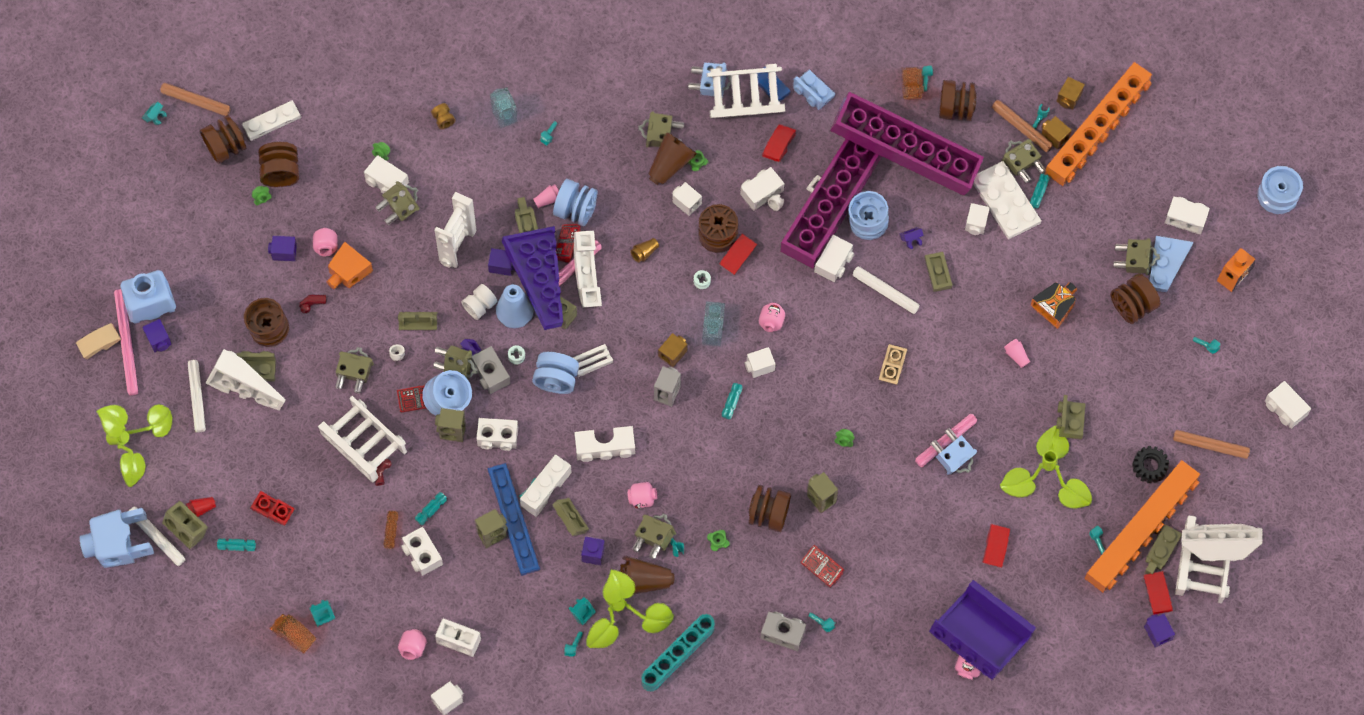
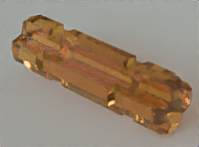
M388 511L384 548L393 549L395 547L398 512Z

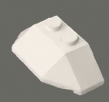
M1245 524L1200 525L1182 530L1181 542L1185 548L1201 560H1243L1262 544V528H1255Z

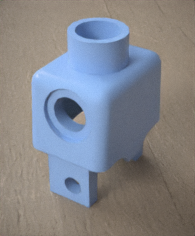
M156 270L147 274H139L134 278L121 282L120 286L130 321L134 324L140 323L142 320L159 318L167 312H175L176 304L171 288L162 271Z
M140 508L123 513L119 509L91 518L89 522L91 533L80 535V545L84 557L96 556L104 568L135 563V558L154 554L153 547L149 542L136 546L131 545L128 524L147 520V514L144 509Z

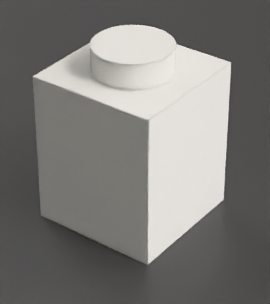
M686 182L682 186L676 187L672 193L673 203L688 216L702 204V196Z
M971 203L965 231H969L973 235H983L990 207Z
M769 347L747 354L745 367L748 373H752L753 378L775 371V361Z
M448 682L431 695V699L442 715H446L463 702V692L458 685L453 686L451 682Z

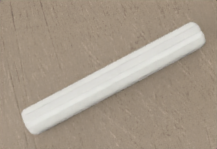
M857 267L854 270L853 276L909 312L915 314L918 311L920 305L861 267Z
M197 360L188 361L194 427L195 431L199 433L206 430L199 363Z
M132 507L129 511L135 510V509H138V508H137V507ZM148 519L136 522L177 566H180L185 561L184 556Z

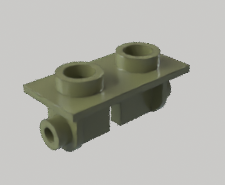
M399 312V330H437V312Z

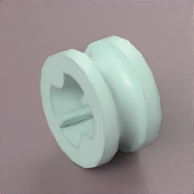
M704 270L696 272L694 275V285L699 289L709 287L711 282L710 274ZM701 276H703L707 282L699 283L698 278L701 279Z
M512 346L508 350L509 361L512 364H521L525 360L524 349L521 346ZM516 351L520 354L517 359L513 356Z

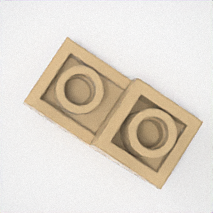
M111 323L86 335L77 341L76 344L83 357L89 359L100 350L109 349L120 341L121 338Z
M888 345L879 376L880 381L898 384L907 349Z

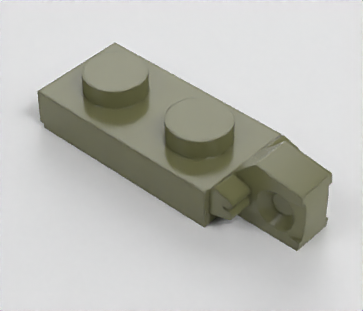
M525 197L517 198L519 209H515V218L519 233L538 230L534 210L531 206L527 207Z
M1166 524L1164 525L1146 557L1145 562L1149 565L1145 570V574H1153L1156 568L1159 570L1162 567L1164 568L1182 533Z

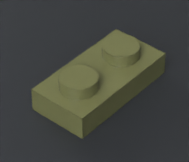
M938 252L925 255L924 259L933 292L951 289L953 285L944 253Z
M569 498L556 500L552 504L572 536L585 534L589 530Z

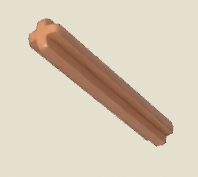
M163 83L161 86V93L224 116L230 112L229 105L167 83Z
M1000 100L994 102L992 109L1041 149L1048 152L1052 148L1053 143L1004 103Z
M1176 430L1173 436V440L1245 459L1248 458L1250 452L1248 447Z

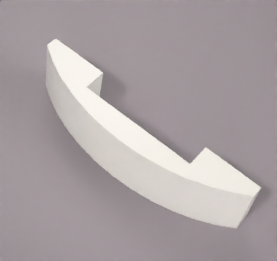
M594 231L574 233L575 274L582 307L602 306L600 287H597Z

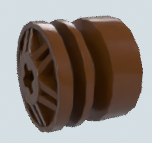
M943 80L939 119L951 120L954 112H958L959 121H962L963 113H966V121L971 122L976 108L977 93L975 83L970 82L969 91L965 90L966 82H962L960 90H956V81Z
M229 115L223 117L226 126L219 119L217 120L218 130L211 124L199 130L207 149L217 164L230 158L229 149L237 155L239 152L236 145L242 152L247 149L240 128Z
M271 142L259 148V164L261 165L259 174L260 182L263 185L287 187L298 182V150L294 144Z
M714 204L707 207L701 213L698 235L699 241L705 249L714 253H723L730 250L738 238V217L730 207Z
M1140 273L1127 280L1126 284H1121L1110 292L1114 307L1123 319L1130 324H1134L1138 319L1143 318L1145 313L1149 314L1159 308L1161 304L1160 297L1153 284Z
M259 298L251 302L246 308L244 323L257 344L272 347L283 342L289 332V321L278 302L270 298Z
M759 484L751 499L749 524L754 525L758 517V527H762L766 519L769 520V530L781 533L787 517L791 493L778 490L774 498L771 497L772 488L768 487L766 494L763 495L764 486Z

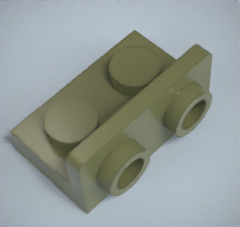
M242 351L241 353H236L265 381H275L276 358L274 353L269 351H262L260 353Z
M1064 395L1063 400L1058 402L1057 413H1061V416L1057 417L1056 429H1059V437L1082 440L1085 403L1067 401L1068 395Z

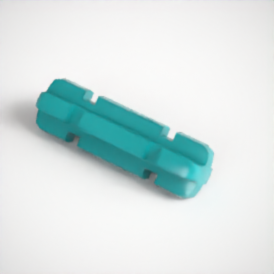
M1041 174L1030 200V204L1035 209L1039 208L1050 179L1049 175Z
M734 383L732 385L725 408L722 411V417L730 420L733 416V411L743 389L741 384Z
M439 492L435 499H432L422 509V513L419 512L415 516L417 523L424 525L428 521L427 518H430L440 508V505L447 501V497Z
M219 538L217 548L218 550H226L227 548L233 551H244L245 549L247 551H255L256 541Z

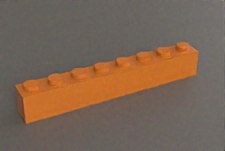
M1181 460L1090 568L1085 579L1102 593L1106 589L1111 590L1117 583L1116 577L1119 574L1123 576L1128 570L1129 566L1127 564L1131 560L1134 562L1139 557L1141 547L1144 546L1146 548L1153 539L1151 535L1154 532L1159 533L1165 525L1162 522L1174 515L1176 512L1174 508L1177 504L1182 505L1188 497L1186 495L1187 492L1195 490L1200 483L1198 481L1200 473Z

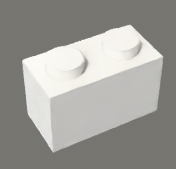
M378 155L364 171L366 183L371 187H378L383 194L394 186L396 181L401 182L405 186L409 183L406 173Z
M770 167L767 170L760 171L757 177L752 180H746L741 186L740 195L755 211L767 203L772 195L782 193L784 191V182Z
M1173 196L1165 223L1201 235L1210 208L1202 203H1193L1183 197Z
M833 235L815 264L814 272L833 282L836 281L837 277L841 278L845 271L844 265L846 262L850 263L854 256L852 252L853 244Z
M1285 381L1271 391L1265 399L1267 408L1275 412L1279 416L1280 421L1291 429L1308 416L1311 410L1306 402Z

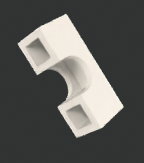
M633 426L613 428L614 437L609 443L605 444L595 439L594 430L575 432L577 460L589 462L594 458L609 460L613 456H620L621 458L631 457L632 454H635Z
M555 454L520 498L521 507L537 517L548 503V498L557 486L561 487L571 474V465Z

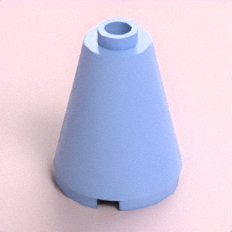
M514 284L504 289L496 306V315L499 321L506 327L514 329L525 326L532 319L534 313L529 297L518 285Z

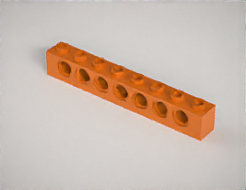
M1134 62L1047 165L1045 174L1062 186L1066 182L1070 183L1076 175L1074 172L1077 169L1081 170L1087 162L1085 159L1089 155L1092 157L1098 148L1096 146L1100 142L1104 143L1109 135L1107 133L1110 129L1114 130L1118 126L1120 117H1125L1128 114L1130 105L1132 103L1136 104L1139 101L1140 93L1143 90L1146 92L1152 84L1150 81L1152 74ZM1097 123L1103 124L1104 126L1100 127L1097 125ZM1087 136H1090V137H1092L1093 139H1092V140H1089V139H1087L1086 137H1087ZM1075 150H1081L1082 153H1077ZM1063 163H1070L1071 166H1066Z

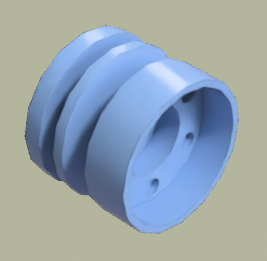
M566 179L558 192L553 215L566 220L572 213L571 221L573 223L578 221L579 225L585 226L594 212L598 190L594 188L589 190V187L585 185L579 192V183Z
M865 191L857 194L849 204V223L851 230L859 238L865 240L877 239L887 230L889 212L887 201L882 195L872 191Z

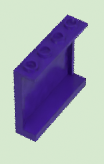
M973 580L968 585L966 591L942 617L934 621L929 632L981 671L983 675L993 680L1029 641L1036 627Z

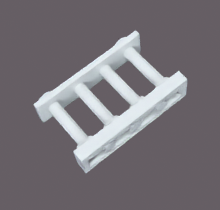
M767 64L766 68L725 72H722L721 68L710 69V73H707L706 76L713 77L715 98L714 110L709 111L710 118L785 112V104H780V101H778L776 72L782 71V67H777V64ZM768 72L771 100L768 106H762L761 102H759L757 73ZM750 74L751 107L743 108V104H741L739 75ZM731 75L734 105H732V109H725V106L722 105L720 76Z
M455 192L452 197L454 212L444 230L438 227L435 228V236L441 264L446 267L452 266L457 268L456 252L465 236L474 237L476 223L473 199Z
M352 396L350 401L353 408L334 425L328 426L323 421L318 428L321 435L373 483L378 478L376 473L377 466L396 449H399L403 454L407 453L405 448L406 442L401 436H395L366 409L367 406L362 400L359 399L357 401ZM360 413L366 420L347 437L341 438L338 435V431ZM373 425L378 432L361 448L354 450L351 447V442L369 426ZM383 437H386L391 442L374 460L367 462L363 459L364 454Z
M1188 515L1185 529L1198 526V524H1195L1196 517ZM1182 545L1175 595L1183 596L1185 590L1193 589L1219 594L1218 603H1222L1224 598H1228L1230 586H1227L1230 560H1224L1223 568L1193 563L1190 560V556L1193 553ZM1198 571L1222 576L1220 586L1190 581L1187 578L1188 572Z

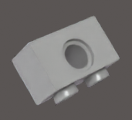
M492 346L472 356L474 367L478 369L477 374L481 378L479 382L484 390L487 389L492 394L511 384L510 376ZM487 369H493V370H494V371H493L492 373H490V374L485 373V370H487Z
M662 367L654 385L655 401L672 407L681 387V373L672 367Z
M768 612L760 639L798 651L806 630V624L797 618H786L779 612ZM787 627L789 631L787 633H781L779 631V628Z

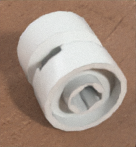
M484 284L479 285L473 291L474 295H468L461 301L465 310L476 320L486 313L485 309H491L498 302L492 291Z

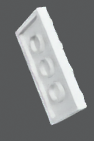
M1004 161L976 175L973 185L987 207H990V212L1008 240L1041 224V219Z

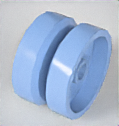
M1276 166L1270 168L1264 174L1257 191L1261 206L1273 214L1290 212L1296 206L1301 195L1303 181L1300 175L1289 167Z
M556 352L540 353L536 363L538 369L534 371L532 379L533 384L548 392L558 394L571 393L574 390V377L578 374L579 363L574 358Z
M448 370L431 378L425 384L422 398L426 408L434 415L440 414L441 408L461 411L469 405L472 398V388L470 382L463 374L458 371Z

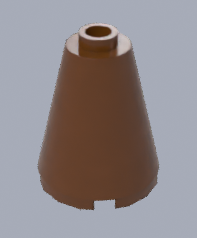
M666 132L648 172L650 175L649 179L656 185L666 183L690 162L697 153L675 136Z
M630 556L622 558L626 561L625 564H621L620 572L629 576L634 582L635 591L633 594L669 589L670 585L674 584L675 576L674 573H671V569Z

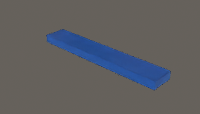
M504 463L487 468L500 511L507 521V533L521 576L539 571V564L507 464Z

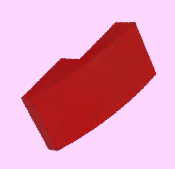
M779 124L770 137L762 157L780 162L787 153V147L795 137L796 130Z
M741 234L719 264L735 275L758 244L744 234Z
M262 491L259 492L250 507L253 511L284 526L295 508L279 499L276 500Z
M994 524L990 525L986 540L987 545L982 560L983 563L1002 568L1009 539V528Z
M1163 571L1144 575V582L1153 615L1173 611Z

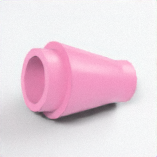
M549 185L537 197L533 198L538 209L555 203L559 190L556 185Z
M1014 339L1004 347L1005 353L1021 368L1030 363L1021 341L1019 342L1017 339Z

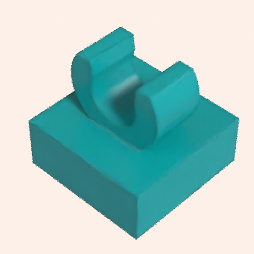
M157 101L149 107L142 119L147 123L152 121L155 125H160L161 122L157 119V116L160 115L165 118L167 114L161 111L163 105Z
M584 597L581 600L577 599V604L573 608L569 607L576 621L582 626L596 612L589 600Z
M322 600L321 603L313 604L309 608L317 627L335 619L328 600Z

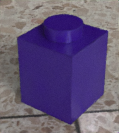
M272 236V243L269 242L268 254H271L274 261H296V238Z
M491 248L488 262L489 273L511 276L512 270H515L506 250Z
M160 319L142 327L154 353L165 351L172 345Z
M585 536L581 553L582 562L601 566L605 540Z
M1155 614L1147 619L1144 628L1155 648L1173 640L1175 633L1165 614L1160 616Z

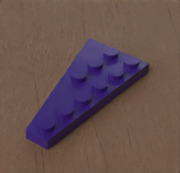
M555 226L508 235L502 238L504 248L544 330L561 327L563 324L558 257L556 255L554 234Z

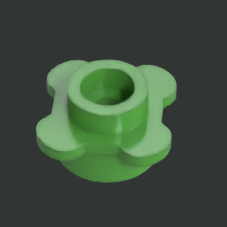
M383 142L374 143L372 154L375 157L378 155L387 161L389 159L388 154L390 153L389 146Z
M696 150V156L688 162L692 166L693 171H698L700 167L708 164V160L704 158L702 152Z
M259 186L253 190L252 197L255 199V205H260L271 199L268 187Z
M841 429L836 432L837 438L834 441L836 444L843 447L853 446L852 440L855 437L850 430Z
M724 530L708 534L707 540L711 543L712 551L729 546Z

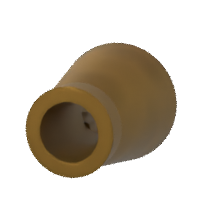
M655 238L634 245L630 251L631 256L638 263L644 262L659 248V244Z

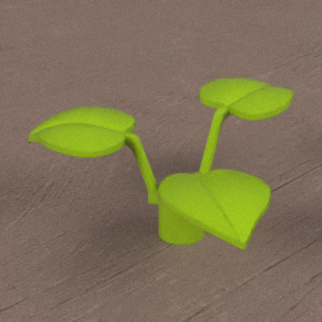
M109 405L96 411L106 433L107 443L109 445H118V449L128 452L122 454L120 459L121 473L128 487L134 486L142 478L145 472V461L141 454H133V451L125 447L124 444L129 441V434L151 429L155 437L167 435L172 426V414L169 408L164 405H154L149 409L147 420L150 426L125 431L124 425L128 421V415L123 407Z
M1056 425L1048 429L1037 442L1036 449L1038 454L1042 456V463L1039 464L1034 475L1030 477L1029 471L1024 468H1014L1005 475L1000 484V488L1008 495L1027 497L1035 491L1036 486L1032 480L1037 477L1042 468L1046 471L1056 470L1060 484L1063 487L1060 489L1058 497L1064 506L1068 508H1081L1092 503L1091 492L1085 483L1073 478L1065 484L1057 463L1058 459L1063 458L1068 453L1069 442L1066 437H1059V429H1056Z
M611 569L609 578L603 588V597L610 606L608 608L610 622L606 618L595 622L588 633L586 646L588 648H604L615 642L619 630L617 626L613 625L615 622L613 611H622L624 607H627L637 616L644 619L642 628L648 633H658L666 629L673 621L674 615L670 608L663 603L651 605L646 610V616L642 615L624 600L631 597L635 591V584L632 579L620 571Z

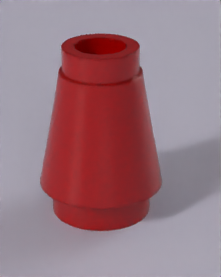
M213 497L193 499L185 504L197 517L216 508Z

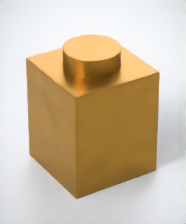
M1068 77L1058 94L1056 102L1063 108L1073 110L1083 93L1085 84Z
M1056 116L1051 120L1045 121L1041 127V134L1053 143L1052 146L1057 150L1070 138L1072 132Z
M672 333L658 349V357L674 367L687 352L686 340Z

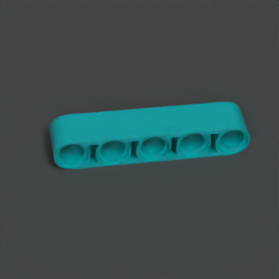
M709 614L699 616L643 672L641 681L642 687L646 691L652 692L659 688L712 635L715 627L714 618ZM708 622L711 626L704 629L700 625ZM689 636H695L697 640L695 642H689L687 638ZM675 650H681L683 651V655L675 656L673 652ZM663 663H666L670 666L667 670H662L659 668V666ZM648 677H653L656 681L653 684H648L645 680Z

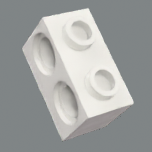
M479 418L477 431L478 446H481L482 449L497 447L504 451H510L512 448L516 449L518 435L517 420ZM491 432L492 436L484 437L483 434ZM506 433H509V434L512 435V436H511L510 438H508V439H505V438L502 437V436H503L504 434H506Z
M423 527L402 538L404 545L401 547L405 555L411 556L413 559L411 564L416 572L420 571L422 576L443 565L441 556ZM416 541L421 543L419 547L411 546ZM425 557L431 559L426 564L422 563L421 560Z
M442 619L435 635L437 644L474 657L481 640L480 632L446 619Z

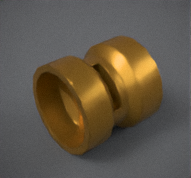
M446 103L437 105L431 111L433 118L437 119L436 123L439 129L448 128L456 121L453 114L449 113L450 108Z

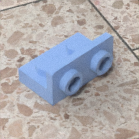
M810 70L800 78L797 76L794 78L793 88L796 93L802 94L807 98L806 100L809 105L815 106L818 110L835 97V93Z

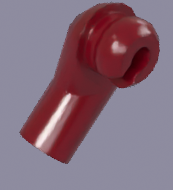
M308 295L300 302V311L306 314L310 312V307L313 304H326V295Z
M386 458L377 466L376 473L378 478L375 480V486L385 484L383 472L391 467L390 459Z

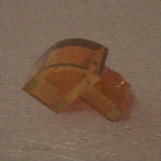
M920 67L901 68L903 99H922V93H924L922 69Z
M282 614L270 627L274 634L284 638L294 649L303 654L317 639L302 623L289 614L287 616Z

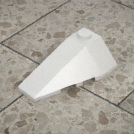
M225 349L219 356L206 381V384L229 394L231 390L239 393L240 398L252 397L255 398L258 404L280 410L285 402V399L242 358L238 357L234 352Z

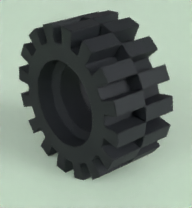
M1148 446L1147 449L1143 447L1135 455L1132 467H1134L1133 472H1136L1135 476L1137 478L1140 477L1142 482L1147 480V483H1151V481L1157 483L1158 480L1160 481L1165 477L1169 468L1167 454L1163 455L1164 451L1162 449L1158 451L1156 446L1154 449H1151V446ZM1146 459H1154L1158 464V468L1154 471H1149L1145 469L1143 462Z

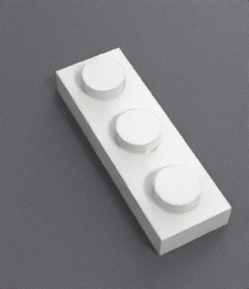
M292 100L242 123V126L250 141L300 119L301 115Z

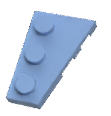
M1156 236L1154 248L1157 254H1160V260H1156L1155 265L1151 266L1149 281L1153 284L1156 291L1167 293L1194 242ZM1153 251L1152 263H1153L1154 258H1156V256L1154 255V251Z

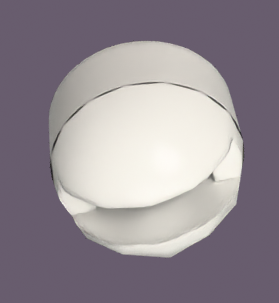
M780 194L772 195L768 199V205L775 211H778L784 205V198L781 199Z
M402 345L390 347L389 354L393 361H401L404 358L405 349Z

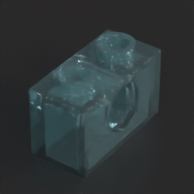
M508 88L496 89L490 94L491 109L501 129L518 122L517 110Z
M706 301L702 345L721 347L725 303Z

